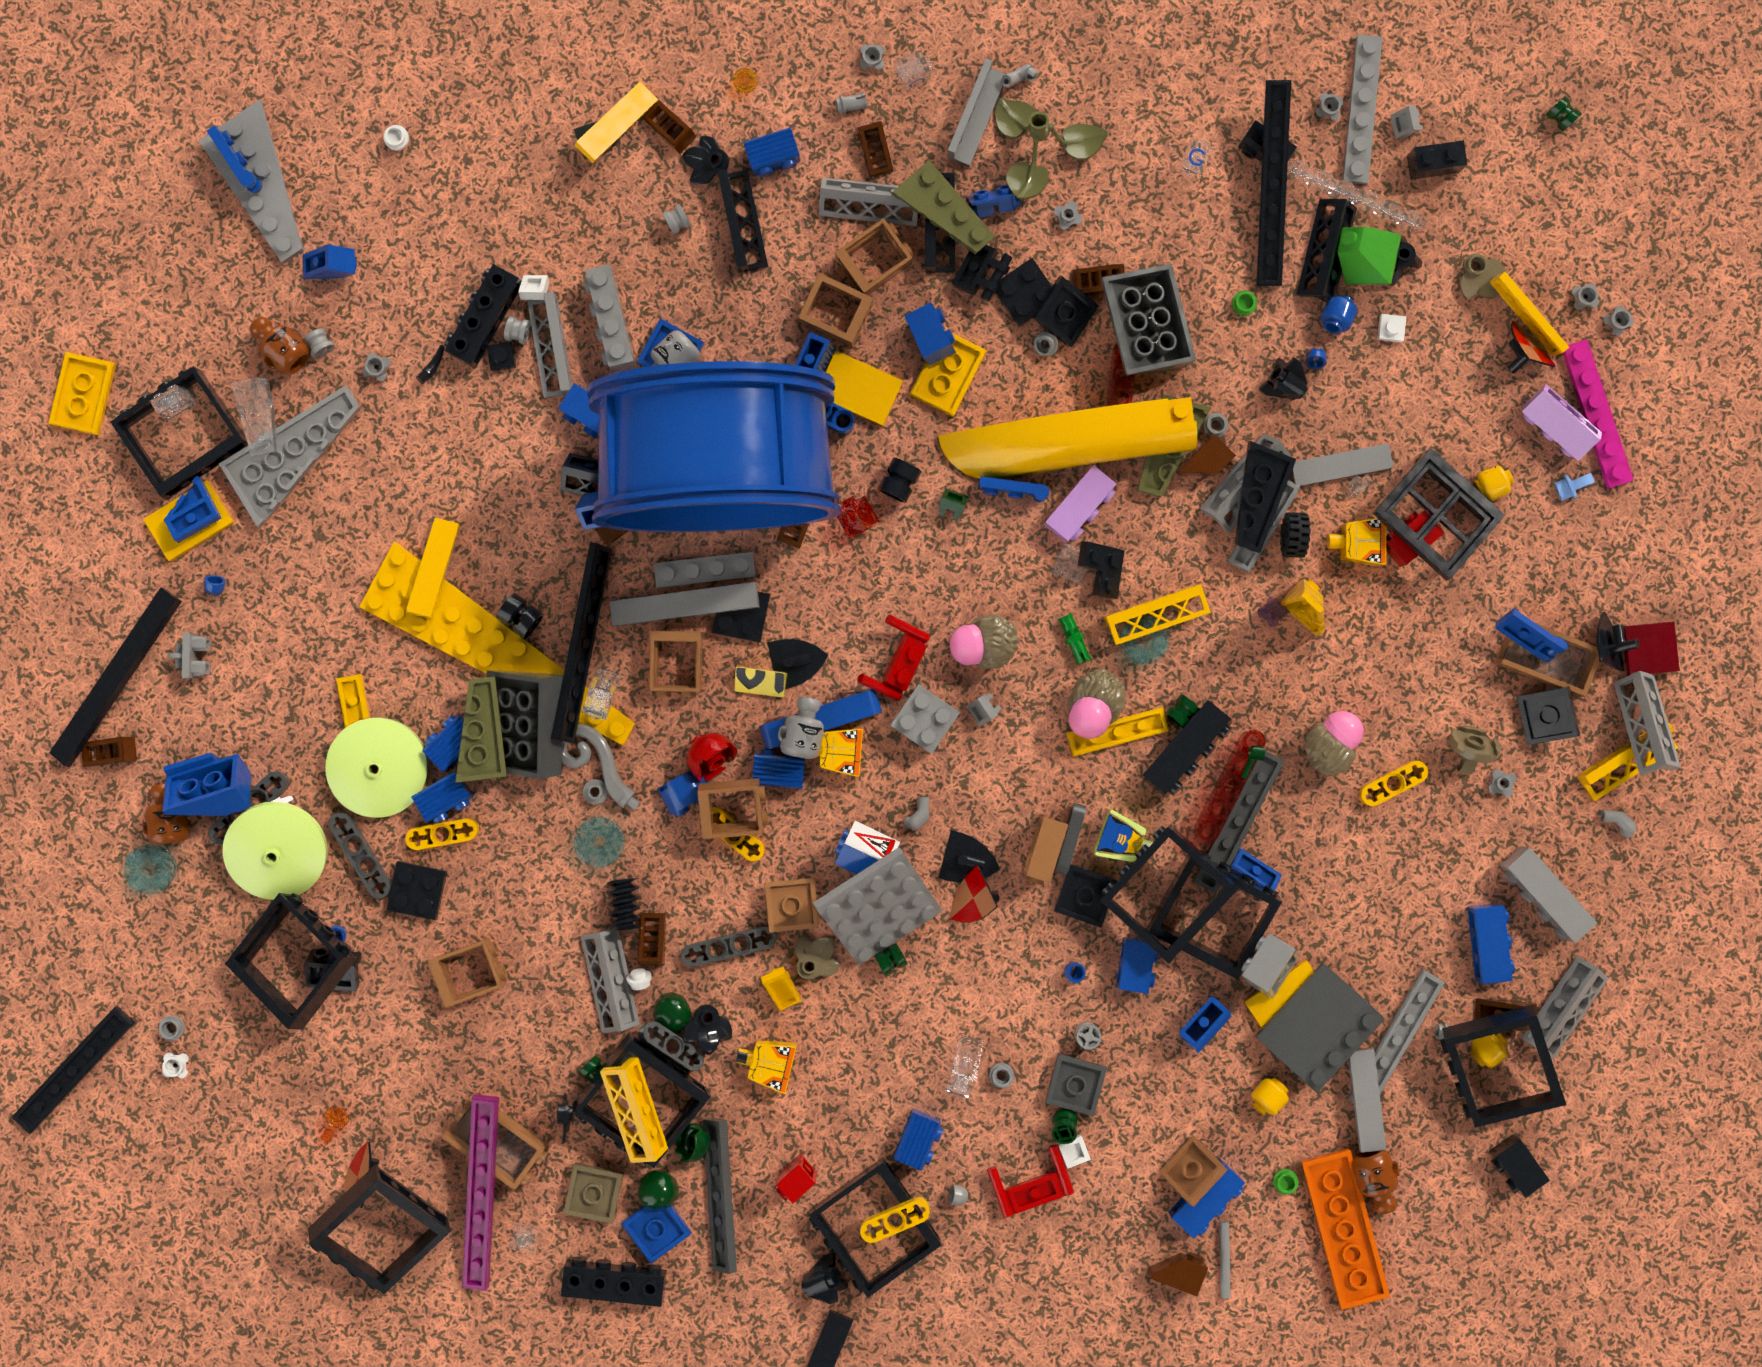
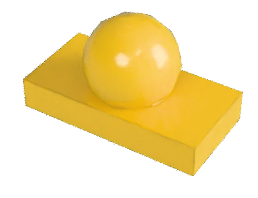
M784 967L772 969L768 974L760 977L762 984L779 1011L802 1001L800 993Z

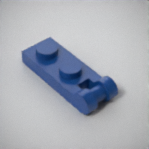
M215 125L206 130L239 182L250 192L258 193L262 189V183L247 170L245 166L248 165V162L240 151L235 152L232 145L235 142L226 130L222 132Z
M980 477L978 489L983 490L985 495L998 496V492L1008 493V497L1013 499H1023V495L1033 496V499L1037 502L1045 501L1049 495L1048 487L1042 484Z
M1514 608L1496 621L1495 629L1545 663H1549L1555 658V654L1562 653L1568 648L1563 638H1556Z

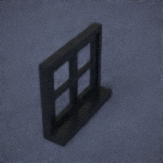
M1430 448L1419 456L1415 461V465L1372 514L1442 578L1448 581L1505 515ZM1425 472L1450 493L1437 509L1412 488ZM1407 493L1431 514L1417 532H1414L1392 512ZM1457 500L1481 521L1468 538L1444 517ZM1438 522L1463 543L1448 561L1423 540Z

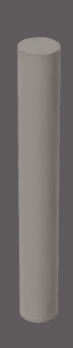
M1219 1221L1220 1297L1228 1299L1231 1298L1229 1221Z

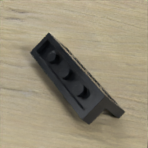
M727 169L717 170L739 273L768 267L748 169L729 174ZM744 177L746 186L741 194L731 188L730 180ZM746 192L748 193L749 200L744 197ZM733 194L738 197L737 200L735 201V203H734ZM741 199L751 207L746 218L736 212V207ZM751 216H753L754 223L749 221ZM738 218L743 221L741 226H739ZM746 223L756 230V234L751 242L741 235V231ZM756 240H758L759 247L754 245ZM743 242L748 245L746 250H744ZM751 247L760 252L762 262L747 264L746 255Z
M941 173L955 189V173ZM925 217V273H955V240L950 237L942 245L936 239V231L940 227H935ZM949 243L950 252L945 248ZM942 250L950 257V266H936V256Z
M1319 199L1297 290L1298 296L1318 297L1326 303L1330 298L1336 296L1342 273L1337 252L1341 232L1344 227H1353L1357 207L1347 199ZM1326 206H1335L1334 214L1326 220L1324 218ZM1327 228L1329 231L1328 238L1320 244L1318 241L1319 234ZM1321 252L1323 255L1322 262L1314 268L1312 264L1313 259ZM1315 276L1317 278L1315 290H1306L1308 281Z
M569 453L562 466L560 490L581 496L586 493L596 492L591 484L598 483V460ZM568 476L576 477L582 484L578 486L568 484Z

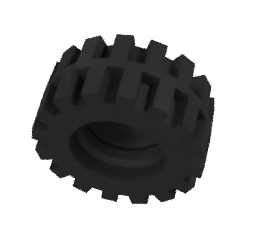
M1286 512L1284 514L1280 533V550L1283 557L1304 558L1307 555L1311 533L1307 513Z

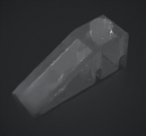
M254 377L231 383L251 457L277 451L274 402L267 378Z

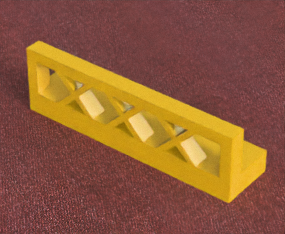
M1198 584L1104 616L1103 618L1106 626H1109L1115 645L1211 612L1202 585ZM1199 596L1203 610L1192 612L1185 609L1190 598ZM1184 601L1182 607L1176 604ZM1170 605L1180 609L1176 619L1171 621L1161 617L1165 608ZM1160 609L1158 615L1152 612ZM1183 611L1189 614L1181 617ZM1147 613L1156 617L1153 626L1148 629L1138 625L1142 615ZM1137 617L1134 623L1129 621V619ZM1159 620H1162V621L1165 622V623H1162V624H1160V625H1157L1158 622H1159ZM1124 621L1133 626L1128 636L1118 637L1115 624ZM1136 628L1142 630V631H1139V632L1134 633V631H1135Z
M1668 723L1670 732H1674L1675 730L1673 729L1671 724ZM1647 731L1638 736L1639 742L1645 743L1648 736ZM1631 742L1577 775L1592 801L1598 800L1639 773L1637 764L1632 763V758L1635 756ZM1649 750L1645 759L1646 767L1656 763L1655 757L1651 758L1653 752ZM1622 764L1626 765L1625 773L1622 777H1611L1613 770ZM1601 778H1605L1603 789L1595 793L1591 784Z
M629 1058L621 1066L603 1068L600 1073L630 1163L657 1161L668 1149L639 1058ZM611 1075H619L622 1084L620 1087L612 1081ZM619 1097L628 1102V1110L620 1105ZM627 1120L635 1124L636 1133L628 1128ZM635 1142L643 1148L645 1154L636 1153Z

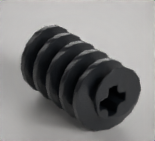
M638 878L617 879L607 882V886L614 888L607 895L615 898V900L608 903V906L615 908L614 911L608 913V916L616 918L615 921L609 923V926L615 927L616 930L641 929L640 925L634 924L635 921L641 919V916L633 914L634 911L640 909L639 905L633 904V901L640 899V896L632 893L639 889L638 885L632 884V881Z

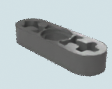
M1073 803L1067 822L1068 828L1055 866V873L1067 875L1086 813V806L1078 803Z
M653 1021L645 1023L640 1027L638 1032L640 1041L683 1071L693 1072L703 1066L704 1056L702 1052L690 1043L684 1042V1039L660 1023ZM649 1029H654L653 1034L656 1037L650 1039V1033L647 1031ZM669 1040L674 1041L676 1044L674 1054H670L666 1049V1044ZM693 1055L692 1060L695 1064L689 1065L690 1060L685 1056Z

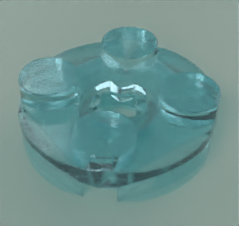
M1142 615L1138 625L1146 629L1151 628L1156 617ZM1137 617L1132 618L1129 621L1134 623ZM1125 623L1120 631L1119 638L1128 636L1133 626ZM1136 628L1135 631H1134V633L1139 632V631H1142V630ZM1167 629L1145 635H1149L1151 638L1148 641L1147 647L1143 644H1138L1137 640L1140 639L1139 637L1119 644L1120 650L1128 660L1142 665L1155 663L1163 657L1169 648Z
M594 817L586 820L580 825L574 838V848L577 856L583 862L595 867H605L614 863L624 851V833L621 827L610 818ZM596 835H599L601 838L605 837L606 842L603 849L593 845V842L596 841Z
M146 844L128 853L124 873L132 890L143 894H155L167 889L175 879L177 863L171 852L169 853L163 846ZM148 862H151V865L157 868L156 871L152 872V876L145 872Z

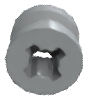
M680 204L676 205L671 212L665 211L662 213L674 236L679 233L680 229L691 227Z
M509 316L505 326L504 339L507 341L517 340L520 344L525 345L529 338L531 321H519L516 317Z
M323 328L316 329L303 338L304 343L309 346L310 354L314 359L322 358L335 348L333 342L326 338L327 333Z
M1083 1022L1077 1026L1074 1036L1082 1048L1091 1050L1100 1044L1101 1033L1095 1024Z

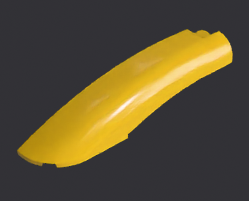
M1191 397L1172 400L1167 398L1071 411L938 435V440L947 460L962 471L963 474L978 479L980 477L997 479L1108 461L1192 451L1197 446V422L1194 421Z

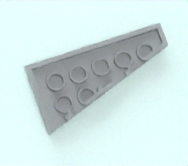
M259 99L218 127L222 132L226 130L235 142L232 145L235 152L240 151L248 162V165L245 166L247 170L261 181L262 189L258 193L250 192L239 182L209 134L200 139L199 143L281 263L285 264L303 252L304 248L271 137V130L266 119L263 102Z
M348 386L342 387L219 463V466L258 528L265 524L361 409Z

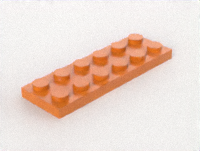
M1349 1148L1300 1161L1341 1310L1390 1297L1363 1194L1358 1188L1352 1169L1353 1157Z

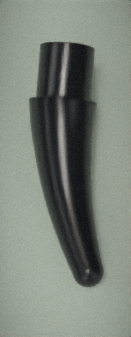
M444 345L439 346L432 360L416 376V379L421 384L432 378L443 356Z

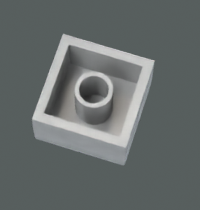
M918 684L890 726L932 754L960 712Z
M1269 933L1266 938L1263 936L1260 938L1255 947V950H1257L1253 959L1248 958L1241 971L1244 972L1242 977L1247 984L1273 999L1297 962L1299 955L1295 948Z

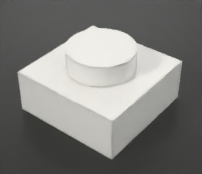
M523 275L518 292L520 299L545 300L544 293H547L549 287L548 275Z
M1381 314L1377 340L1402 343L1405 335L1406 316Z
M1081 1134L1077 1135L1076 1139L1070 1144L1058 1143L1067 1169L1091 1160Z

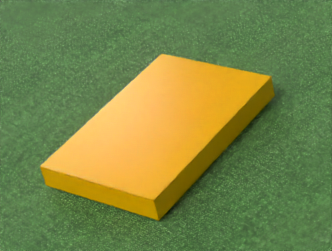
M955 334L953 336L956 343L952 345L956 353L931 366L925 362L909 396L951 417H954L987 350Z
M835 350L826 370V373L835 379L833 403L883 427L903 384V380Z
M65 352L48 424L99 436L116 364Z
M208 480L204 481V484L222 517L220 520L178 543L174 541L164 519L170 510L175 508L180 497L143 519L170 562L235 523Z
M1307 960L1302 961L1291 969L1273 999L1257 991L1243 1001L1261 1029L1314 972Z

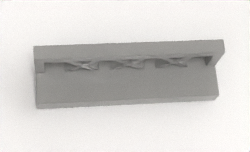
M985 59L947 153V159L969 168L1003 88L1002 76L1006 75L993 69V61Z
M822 178L818 216L878 222L884 218L887 223L892 222L893 224L917 226L918 213L913 211V218L902 217L897 212L902 207H909L905 202L891 195L899 187L897 185ZM825 198L836 199L840 206L836 209L824 208ZM853 201H857L865 208L860 212H853L848 205ZM877 204H885L890 211L880 215L873 210V207Z
M554 292L544 293L545 300L527 301L545 399L567 395L573 386L558 297ZM546 304L547 316L544 321L535 315L534 306ZM537 321L541 323L539 328L537 327ZM544 326L549 328L551 333V341L548 345L539 338V333ZM541 345L545 347L543 352L541 350ZM549 350L554 353L556 362L552 369L544 365L543 358ZM545 369L549 371V374L547 375V377H546ZM554 374L558 377L560 390L549 392L547 382Z
M1265 433L1256 441L1257 444L1292 457L1280 440ZM1246 454L1200 507L1203 513L1215 519L1222 529L1228 533L1237 525ZM1230 510H1233L1232 517L1226 522L1223 518Z
M1638 671L1615 681L1614 686L1639 774L1644 776L1660 769L1673 771L1681 768L1654 675ZM1633 682L1635 690L1630 698L1626 696L1624 686ZM1635 704L1640 706L1641 709L1638 720H1634L1631 714ZM1642 727L1648 733L1644 744L1639 742L1638 734ZM1649 750L1653 752L1656 763L1646 767L1644 759Z
M610 928L600 932L581 935L602 1033L620 1032L640 1025L633 991L626 980L629 974L619 930ZM590 939H594L595 945H596V951H594V950L592 949V944H591V940H590ZM597 965L601 968V976L598 974ZM602 990L606 992L607 1000L603 998ZM608 1014L612 1017L613 1026L609 1025Z
M1578 956L1537 1014L1552 1060H1554L1609 979L1598 967ZM1526 1030L1521 1039L1536 1048L1531 1030Z

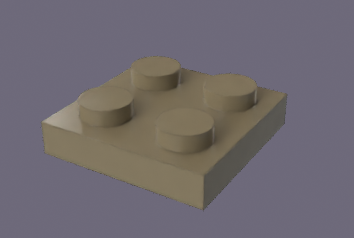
M575 1162L563 1214L613 1224L624 1172Z

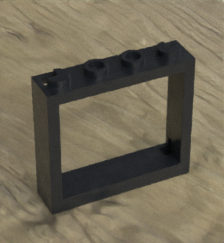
M194 366L186 371L181 370L178 373L179 376L172 381L161 383L157 387V391L151 395L142 396L137 400L136 405L130 409L121 410V414L110 421L159 496L167 499L193 483L194 477H202L217 467L219 463L251 444L202 370ZM198 382L233 435L167 480H164L130 427Z
M1171 824L1167 828L1161 826L1152 836L1155 841L1151 846L1148 847L1145 844L1135 854L1139 859L1133 865L1127 863L1118 873L1121 878L1116 884L1111 881L1102 890L1105 896L1100 900L1167 963H1170L1239 888L1237 883ZM1169 837L1224 888L1178 938L1166 948L1112 898Z
M1205 852L1203 853V854L1206 855L1209 859H1211V856H1210V855H1208V854L1205 853ZM1188 854L1147 926L1150 934L1170 945L1181 933L1163 924V921L1194 866L1202 868ZM1212 861L1237 883L1240 889L1269 903L1237 961L1216 952L1194 939H1191L1182 951L1238 980L1243 972L1241 969L1248 958H1251L1258 941L1264 935L1282 901L1278 895L1279 892L1273 890L1270 886L1265 885V887H1262L1255 883L1256 880L1245 873L1241 876L1233 872L1234 868L1222 861L1219 864Z
M278 893L226 961L225 965L287 1029L303 1030L357 960V957L351 952L352 948L347 943L340 941L335 936L336 933L331 927L324 925L319 920L320 917L315 911L308 909L303 904L304 901L300 896L295 893ZM289 911L337 958L298 1009L251 963L252 959Z
M1533 1005L1442 1028L1444 1039H1441L1440 1043L1444 1054H1450L1451 1060L1447 1062L1451 1075H1457L1459 1082H1455L1459 1097H1465L1466 1104H1462L1466 1118H1472L1475 1128L1566 1105ZM1529 1025L1551 1091L1477 1109L1455 1044Z
M629 1032L572 1103L573 1111L581 1123L586 1124L588 1122L595 1127L594 1130L601 1137L606 1138L608 1136L615 1141L614 1144L620 1150L626 1152L619 1127L588 1106L587 1103L604 1083L600 1071L606 1067H617L628 1052L634 1054L692 1096L663 1132L668 1149L657 1161L642 1162L655 1168L711 1096L708 1088L645 1046L640 1039ZM635 1142L636 1153L645 1154L643 1148Z
M884 1157L816 1204L809 1212V1220L814 1230L821 1231L825 1237L823 1242L830 1252L835 1251L839 1257L837 1261L845 1273L849 1271L854 1278L852 1280L854 1287L860 1293L863 1292L867 1298L942 1245L941 1238L930 1222L926 1220L916 1225L926 1241L869 1281L822 1214L824 1210L876 1173L881 1175L899 1203L912 1199ZM916 1204L914 1205V1211L908 1213V1215L917 1212L920 1216L922 1211Z
M376 1165L308 1228L309 1245L316 1252H323L331 1262L336 1265H342L350 1275L361 1278L368 1287L373 1290L377 1289L383 1294L387 1293L451 1232L448 1218L443 1213ZM375 1191H378L429 1228L382 1273L328 1237L333 1230Z

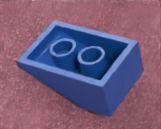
M234 754L166 776L163 813L165 815L226 816L248 809L250 804L251 772L238 754Z

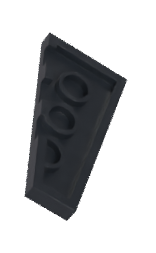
M1248 441L1235 545L1256 553L1261 552L1296 462L1295 458Z

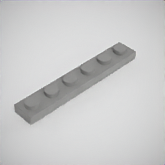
M1361 34L1356 36L1342 183L1367 185L1369 181L1383 38L1380 36Z

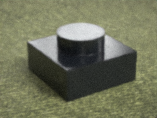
M512 342L486 346L492 372L516 368Z

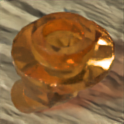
M337 1106L326 1110L323 1122L327 1123L321 1140L330 1143L336 1129H343L348 1124L349 1115L345 1110Z

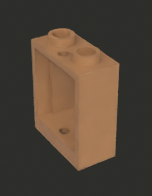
M884 218L835 252V259L858 291L866 295L871 294L912 265L913 258L911 256L913 252L906 242L901 243L897 237L899 232L892 222L887 223ZM883 233L902 261L869 283L850 255Z
M819 273L817 279L812 278L807 288L809 296L806 302L802 300L796 314L799 315V323L853 348L873 306L874 298ZM822 285L860 302L846 333L808 316Z
M651 631L649 691L656 692V696L671 697V692H681V697H696V692L702 693V632ZM660 642L695 643L694 686L659 685Z
M759 778L699 783L697 792L703 839L763 834L764 826L768 825L767 810L762 809V802L766 801L765 786L760 787ZM753 790L756 821L714 824L711 804L712 793Z
M1040 815L1022 871L1027 876L1026 879L1029 882L1042 886L1044 881L1051 882L1068 824Z
M490 937L428 961L445 1008L506 985L505 980L508 979L505 967L503 965L500 966L498 962L499 950L496 943L491 942ZM483 947L495 982L457 995L445 961Z

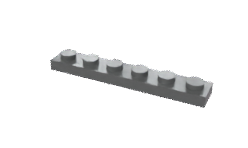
M1265 751L1263 761H1254V765L1244 780L1207 851V854L1211 856L1210 860L1218 864L1222 861L1231 865L1284 760ZM1200 867L1192 882L1215 894L1221 885L1207 871Z
M707 1118L703 1119V1128L709 1138V1149L705 1159L712 1265L714 1271L731 1274L737 1272V1257L735 1251L727 1120Z

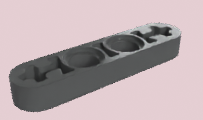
M280 771L271 772L250 790L249 808L255 805L252 798L257 792L264 795V803L271 802L280 797L289 787L288 776ZM273 777L281 778V788L274 787L269 792L262 788L263 785L265 788L273 785ZM234 813L221 816L209 828L208 835L214 844H223L224 838H217L219 833L217 828L223 829L229 824L231 825L235 820Z
M346 812L334 814L329 820V828L367 891L376 899L387 897L390 894L392 882L353 817ZM338 817L347 820V823L344 824L347 831L352 829L354 831L353 834L347 835L344 839L341 835L346 834L343 828L336 827ZM353 837L361 842V847L357 852L351 851L348 846L349 840ZM364 859H370L373 862L374 869L372 872L366 873L362 870L361 863ZM379 872L380 876H377L376 879L379 883L384 882L386 884L383 888L384 893L381 891L376 892L374 889L377 887L376 881L374 879L369 881L367 877L374 876Z
M760 926L691 943L682 950L681 959L686 966L696 967L765 950L775 944L777 934L776 932L768 933V926ZM763 930H766L767 934H772L773 938L769 939V944H765L764 940L756 942L758 947H752L753 940L749 933H754V938L760 937ZM739 936H743L748 940V947L744 950H739L734 945L735 939ZM712 943H721L724 947V953L720 956L713 955L710 951ZM701 945H706L705 950L709 959L704 960V955L696 957V962H692L691 958L687 959L686 955L690 952V948H693L694 952H699L703 950Z

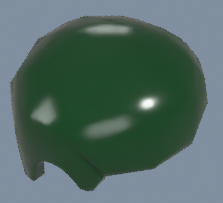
M675 992L661 995L654 1005V1021L660 1023L673 1033L681 1032L691 1018V1008L686 998Z
M690 1123L676 1140L677 1148L675 1153L682 1157L680 1162H698L706 1155L709 1149V1138L706 1131L699 1124Z
M653 1170L648 1172L639 1181L637 1193L640 1202L647 1206V1208L654 1210L657 1208H669L678 1197L679 1186L677 1180L669 1173L662 1170Z

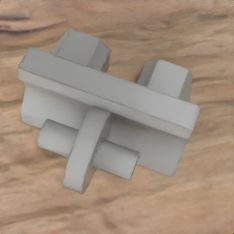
M183 633L182 643H175V653H168L167 658L175 659V668H182V678L197 679V676L210 674L209 661H198V651H210L211 639L194 633Z

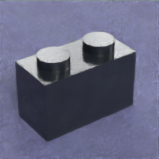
M1464 140L1414 147L1407 155L1410 180L1460 173L1468 165Z
M1513 1134L1489 1151L1493 1157L1490 1161L1499 1173L1503 1172L1508 1180L1505 1183L1514 1194L1518 1192L1527 1198L1550 1181L1521 1139Z

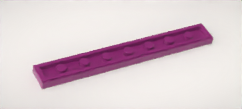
M478 1094L472 1096L462 1288L487 1291L490 1281L499 1097Z

